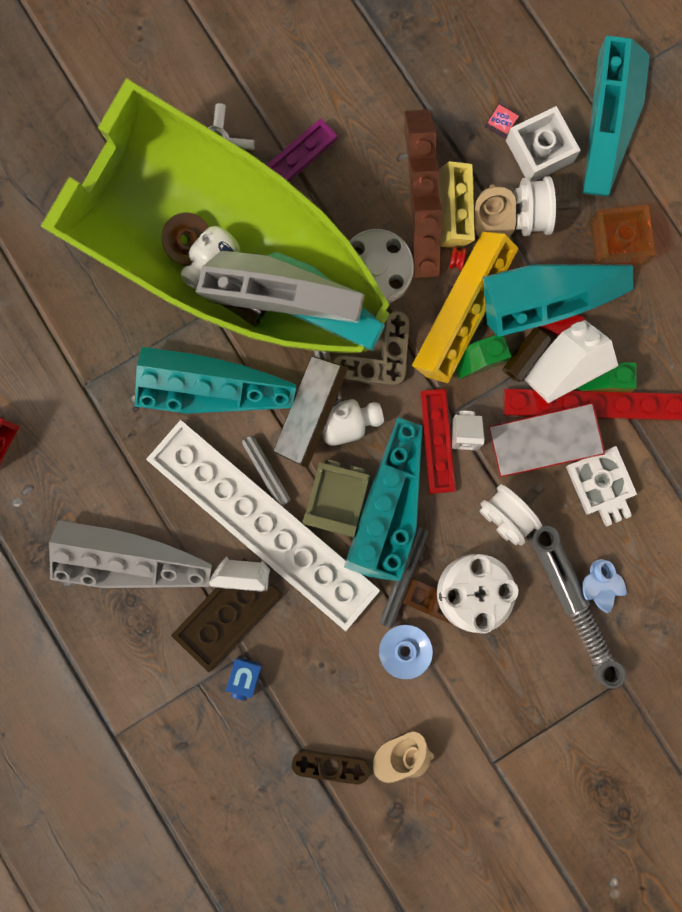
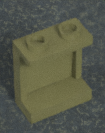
M325 459L324 463H318L316 477L302 524L354 538L370 475L365 474L366 470L363 468L350 466V470L340 468L339 462Z

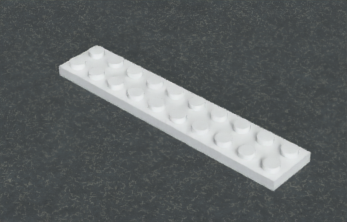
M180 420L146 459L345 631H347L380 591L362 574L344 568L346 561L183 421Z

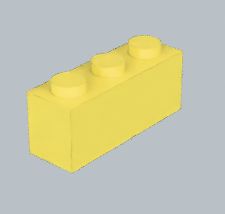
M449 161L439 169V199L442 206L440 247L453 248L456 246L457 248H462L475 241L472 164Z

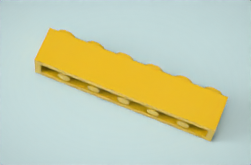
M481 233L412 364L425 377L449 383L486 312L483 277L507 271L519 249L506 234Z

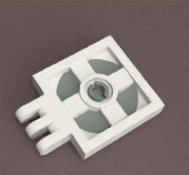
M617 446L605 450L604 455L582 459L566 466L586 515L599 510L606 527L612 525L609 514H612L616 523L622 521L618 510H621L625 519L631 517V512L625 499L635 496L637 493Z

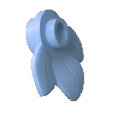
M603 559L594 561L590 567V574L583 581L585 599H594L596 605L606 613L611 612L615 595H627L625 582L620 575L616 574V569L610 561Z

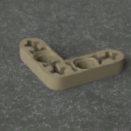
M395 311L385 321L381 360L339 356L332 361L337 364L344 362V366L347 368H353L354 363H357L355 377L352 376L354 371L348 370L344 378L345 382L394 387L404 380L409 335V319L407 315L403 312ZM395 318L398 319V323L402 324L397 330V336H402V338L389 337V335L392 336L395 333V325L391 324ZM392 342L397 343L401 348L400 355H391L388 351V345ZM400 361V363L394 365V373L398 374V377L392 381L391 376L387 375V372L392 369V362ZM367 364L373 368L374 375L372 378L362 376L361 367Z

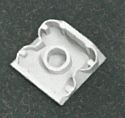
M226 556L217 566L209 584L211 587L266 591L268 590L270 569L263 560L260 563L229 560Z

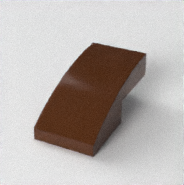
M411 578L402 603L452 624L441 611L437 598V589ZM448 594V600L451 603L455 597Z

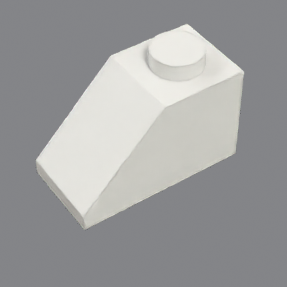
M460 411L459 415L453 417L452 449L477 451L484 445L482 416H475L473 411Z

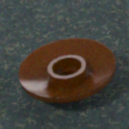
M184 212L172 216L165 223L162 230L161 240L164 251L174 262L186 266L191 265L189 250L209 226L201 217L193 213ZM182 235H185L187 237V243L185 245L182 244L180 240Z

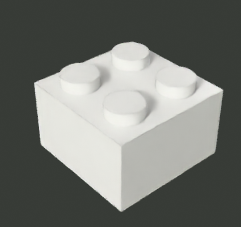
M557 106L510 128L506 139L525 178H529L530 182L537 181L574 163L581 151Z

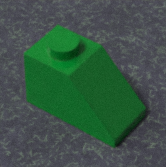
M494 335L467 346L455 369L458 380L506 364L511 358V354L504 336L498 337Z
M617 362V367L576 388V391L632 392L636 389V363Z

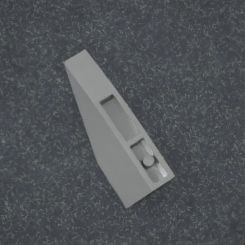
M220 251L202 266L196 293L210 303L357 323L364 300V295L360 292L273 257L230 251Z
M58 520L49 541L50 580L99 588L209 587L211 564L184 551L142 536L109 528Z

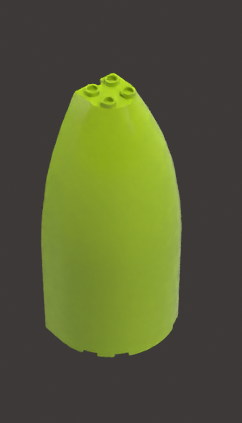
M126 78L98 127L107 141L82 185L72 178H68L41 227L166 302L202 320L250 339L283 347L321 352L360 353L362 350L368 351L369 349L287 313L267 311L260 324L254 327L222 305L210 303L196 293V289L191 288L182 280L181 272L186 265L178 264L168 257L162 245L161 235L165 223L172 216L188 212L201 217L209 227L219 226L228 231L237 240L240 253L268 256L278 252L312 265L332 282L362 293L364 295L362 307L384 324L390 314L386 311L389 303L369 269L346 237L317 206L283 177L254 156ZM182 235L180 240L181 243L185 245L187 243V237L185 235Z

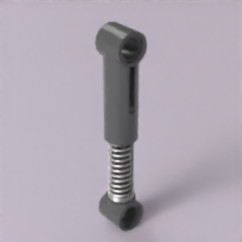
M547 525L542 526L539 530H532L529 535L530 546L536 551L565 614L574 618L572 621H575L574 625L578 626L576 630H580L578 634H581V639H584L582 643H586L585 648L588 647L587 652H590L589 656H592L594 679L608 688L620 687L626 679L625 669L609 653L607 645L604 644L605 640H602L603 636L598 631L599 627H595L597 623L594 622V618H591L592 614L587 609L590 602L584 597L583 588L560 543L558 531L552 526ZM542 532L547 533L550 537V542L546 547L542 546L538 540ZM612 666L614 676L610 680H606L604 678V671Z

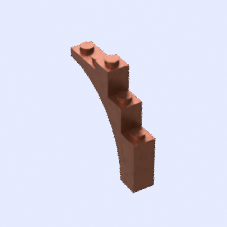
M430 110L404 111V136L408 156L412 208L414 278L439 277L442 206L439 199L436 130Z

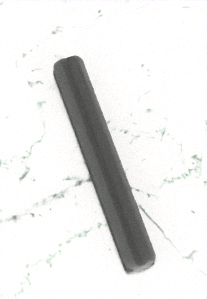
M416 527V533L401 581H395L380 619L381 625L389 628L394 626L428 536L426 529Z

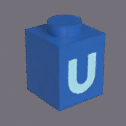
M240 657L234 660L226 688L227 692L232 693V698L246 701L247 697L252 698L254 696L263 664Z

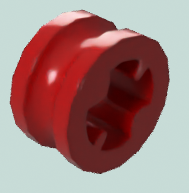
M456 246L453 247L449 269L456 267L458 271H462L466 248L458 250Z

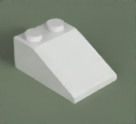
M586 320L577 322L556 338L530 368L524 379L549 403L617 367L618 363L612 341Z

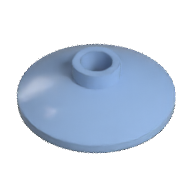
M400 625L390 629L382 638L379 646V657L383 667L389 674L399 679H412L420 676L426 671L432 660L431 642L427 635L415 626ZM403 646L409 647V655L402 656L400 649Z

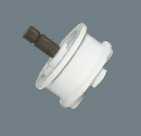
M550 176L544 177L542 181L531 182L529 178H522L520 187L515 188L514 191L519 214H516V229H521L523 236H529L531 232L543 231L545 235H551L554 230L556 211L579 209V199L556 200L554 183Z
M537 482L532 489L519 498L506 486L500 484L497 487L498 492L489 501L483 500L481 502L482 509L479 512L489 522L493 521L498 526L496 531L506 541L510 540L513 544L522 546L526 543L524 538L533 529L539 530L542 527L541 522L528 506L545 488L541 483Z

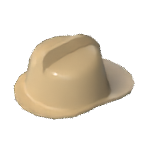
M491 184L489 188L481 192L476 201V233L478 237H480L482 232L506 234L510 238L516 225L515 195L505 187H496L494 184Z
M410 732L388 741L379 748L373 759V770L375 776L380 781L386 783L396 782L407 777L415 778L426 772L430 761L434 759V755L429 751L425 738L420 733Z

